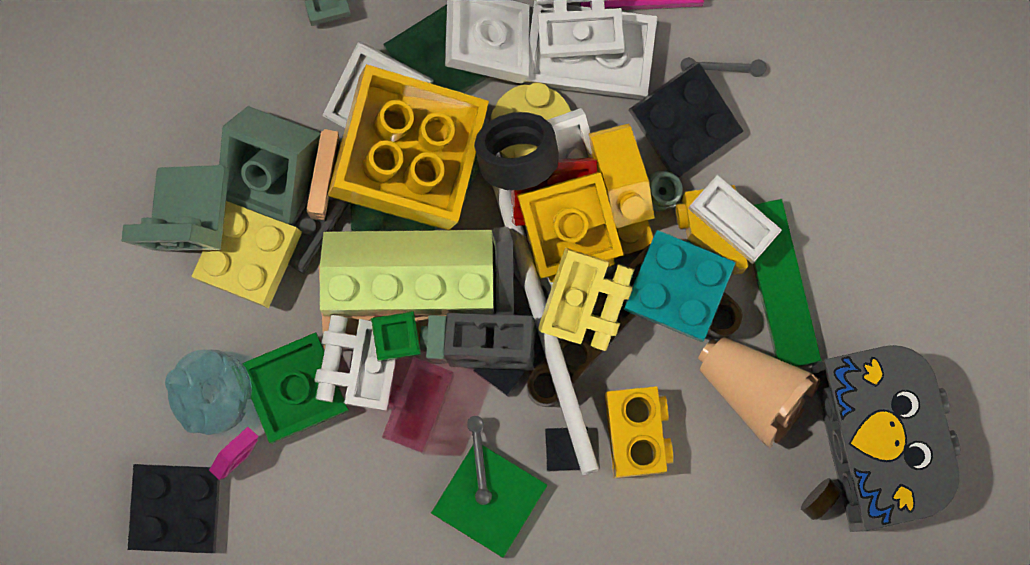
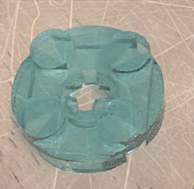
M204 349L187 354L167 374L165 379L170 408L176 419L189 433L209 435L226 432L234 428L245 416L246 412L243 413L246 408L247 400L251 399L252 385L246 368L240 360L232 355L228 356L220 350ZM205 382L208 385L215 384L217 391L212 394L214 400L212 403L203 397L202 390Z

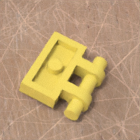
M565 248L538 330L548 335L581 344L586 328L595 331L591 346L607 351L611 336L617 335L620 326L617 319L624 299L629 300L633 288L629 284L634 269L618 264L613 280L604 278L609 264L606 260ZM599 292L608 294L601 316L592 314Z

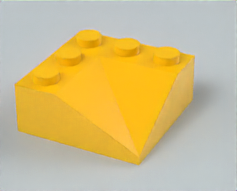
M366 64L358 79L327 196L450 230L459 221L476 154L474 144L478 132L483 127L489 101Z

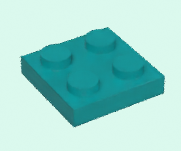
M656 230L633 285L629 300H627L623 310L703 342L736 262Z

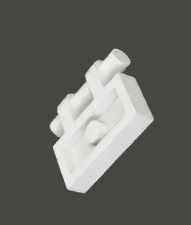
M536 0L537 5L553 4L554 12L538 13L540 58L624 53L621 8L605 9L604 1L607 0ZM590 2L591 10L567 11V3Z
M331 315L329 329L323 332L321 343L325 345L322 367L317 369L315 382L319 383L316 400L333 402L335 386L347 387L345 405L388 412L397 359L377 361L371 321L359 319L357 335L355 336L345 334L348 318ZM342 348L354 350L350 374L338 372Z

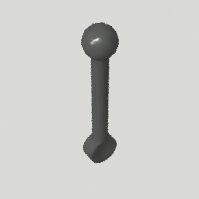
M690 57L684 58L680 64L681 70H685L696 61ZM760 59L754 60L751 64L699 62L704 70L750 72L754 77L762 76L767 68L765 62Z
M472 416L467 421V427L473 436L478 491L475 494V499L479 504L486 505L491 501L492 494L487 489L481 439L484 422L481 417Z

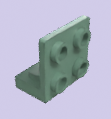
M209 165L158 168L156 171L152 218H141V224H124L121 241L153 251L221 250L229 175L228 167Z

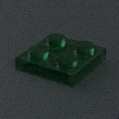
M447 4L383 44L385 51L390 57L433 79L432 84L465 93L490 77L445 66Z

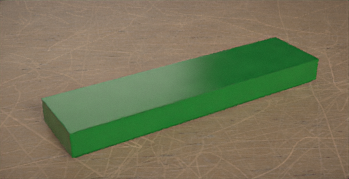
M778 199L755 204L753 206L782 230L753 263L775 358L796 367L820 362V352L783 200Z

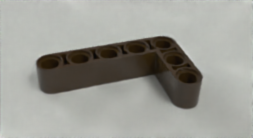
M650 244L628 266L634 269L630 284L635 283ZM725 292L722 295L718 308L728 311L731 315L732 323L728 329H719L711 323L707 336L712 339L728 338L738 330L742 323L743 314L740 306ZM603 293L595 302L592 311L593 315L602 313L608 294ZM623 301L617 322L620 323L617 335L611 336L608 347L637 316L623 310L626 305L625 301ZM586 328L581 344L565 339L559 342L562 351L569 345H578L586 354L585 362L579 366H570L566 363L572 385L582 377L604 352L591 346L595 333L594 330ZM545 357L529 376L527 393L528 397L536 405L549 407L559 402L557 393L552 397L543 398L537 395L533 386L536 379L540 376L552 377Z

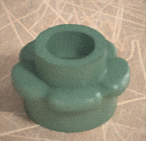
M655 171L650 174L649 186L653 209L665 211L666 208H675L680 203L683 192L680 179L666 171ZM659 188L665 189L664 195L659 193Z

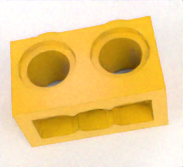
M658 386L607 391L604 397L613 478L667 472V464L673 463V448L671 438H663L662 421H668L669 419L666 396H659ZM632 400L644 402L649 411L646 421L641 423L631 421L626 415L627 403ZM645 442L651 446L653 459L650 464L638 465L632 460L630 451L634 443Z

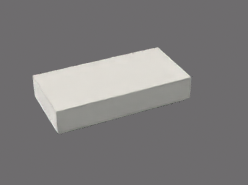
M718 175L688 208L752 264L782 231Z

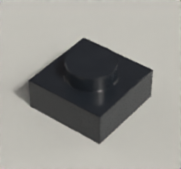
M546 428L547 472L581 470L568 428Z

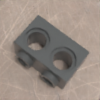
M447 313L444 356L449 366L534 370L537 328L533 316Z

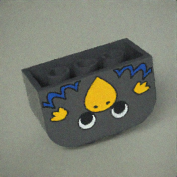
M888 345L824 359L811 367L812 374L820 378V384L816 392L839 487L841 488L850 532L870 531L931 517L945 509L954 498L959 485V467L956 456L960 455V444L954 430L949 431L945 415L950 412L947 393L944 388L938 387L935 373L927 360L910 348Z

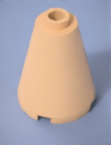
M726 337L721 338L718 342L711 339L698 357V360L703 362L700 372L761 442L769 448L773 446V442L778 443L786 435L805 410L802 407L805 403L803 396L806 394L812 398L820 384V378L816 375Z

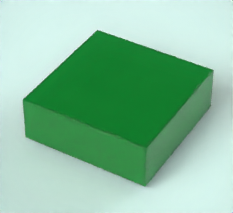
M414 311L371 318L378 362L421 355Z

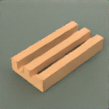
M327 129L321 131L307 204V212L310 219L325 221L329 201L327 194L336 164L337 148L340 140L338 131Z

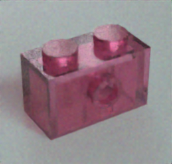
M413 357L402 386L395 384L391 392L388 409H391L392 412L382 438L424 455L455 377L454 372Z

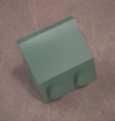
M250 106L244 108L222 126L219 165L229 169L226 201L289 225L293 223L313 178L321 133Z

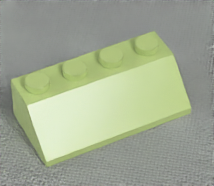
M492 230L323 232L320 260V311L324 317H330L331 315L388 316L413 311L414 315H447V313L493 315Z

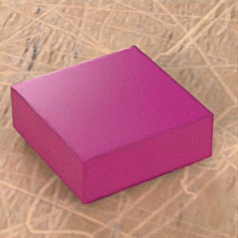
M249 427L245 428L218 453L209 471L219 480L227 477L250 455L258 442L259 436Z

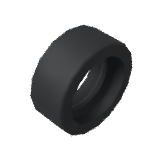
M529 112L502 115L485 124L476 136L474 147L482 177L494 187L504 190H523L534 187L547 180L558 166L559 152L556 135L551 123L542 116ZM517 144L539 146L528 155L518 158H501L496 156L503 149Z

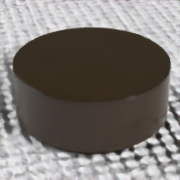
M830 478L825 479L808 495L801 506V510L812 520L821 518L836 503L841 495V488Z

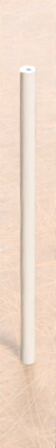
M484 119L483 126L490 122L489 119ZM493 186L504 225L509 228L513 240V254L582 475L595 473L599 468L558 337L542 333L538 330L547 302L523 226H515L512 223L513 205L511 204V190H504Z

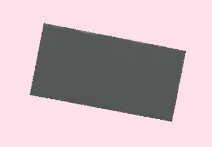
M508 227L494 228V231H492L493 309L495 315H514L513 240Z

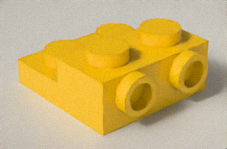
M601 172L517 195L540 278L549 277V281L554 282L565 248L606 260L609 263L608 267L615 264V257L623 255Z

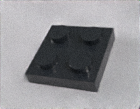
M699 62L693 63L628 109L668 172L676 175L678 178L743 132V129Z
M133 464L127 550L216 553L220 480L209 471L210 467Z

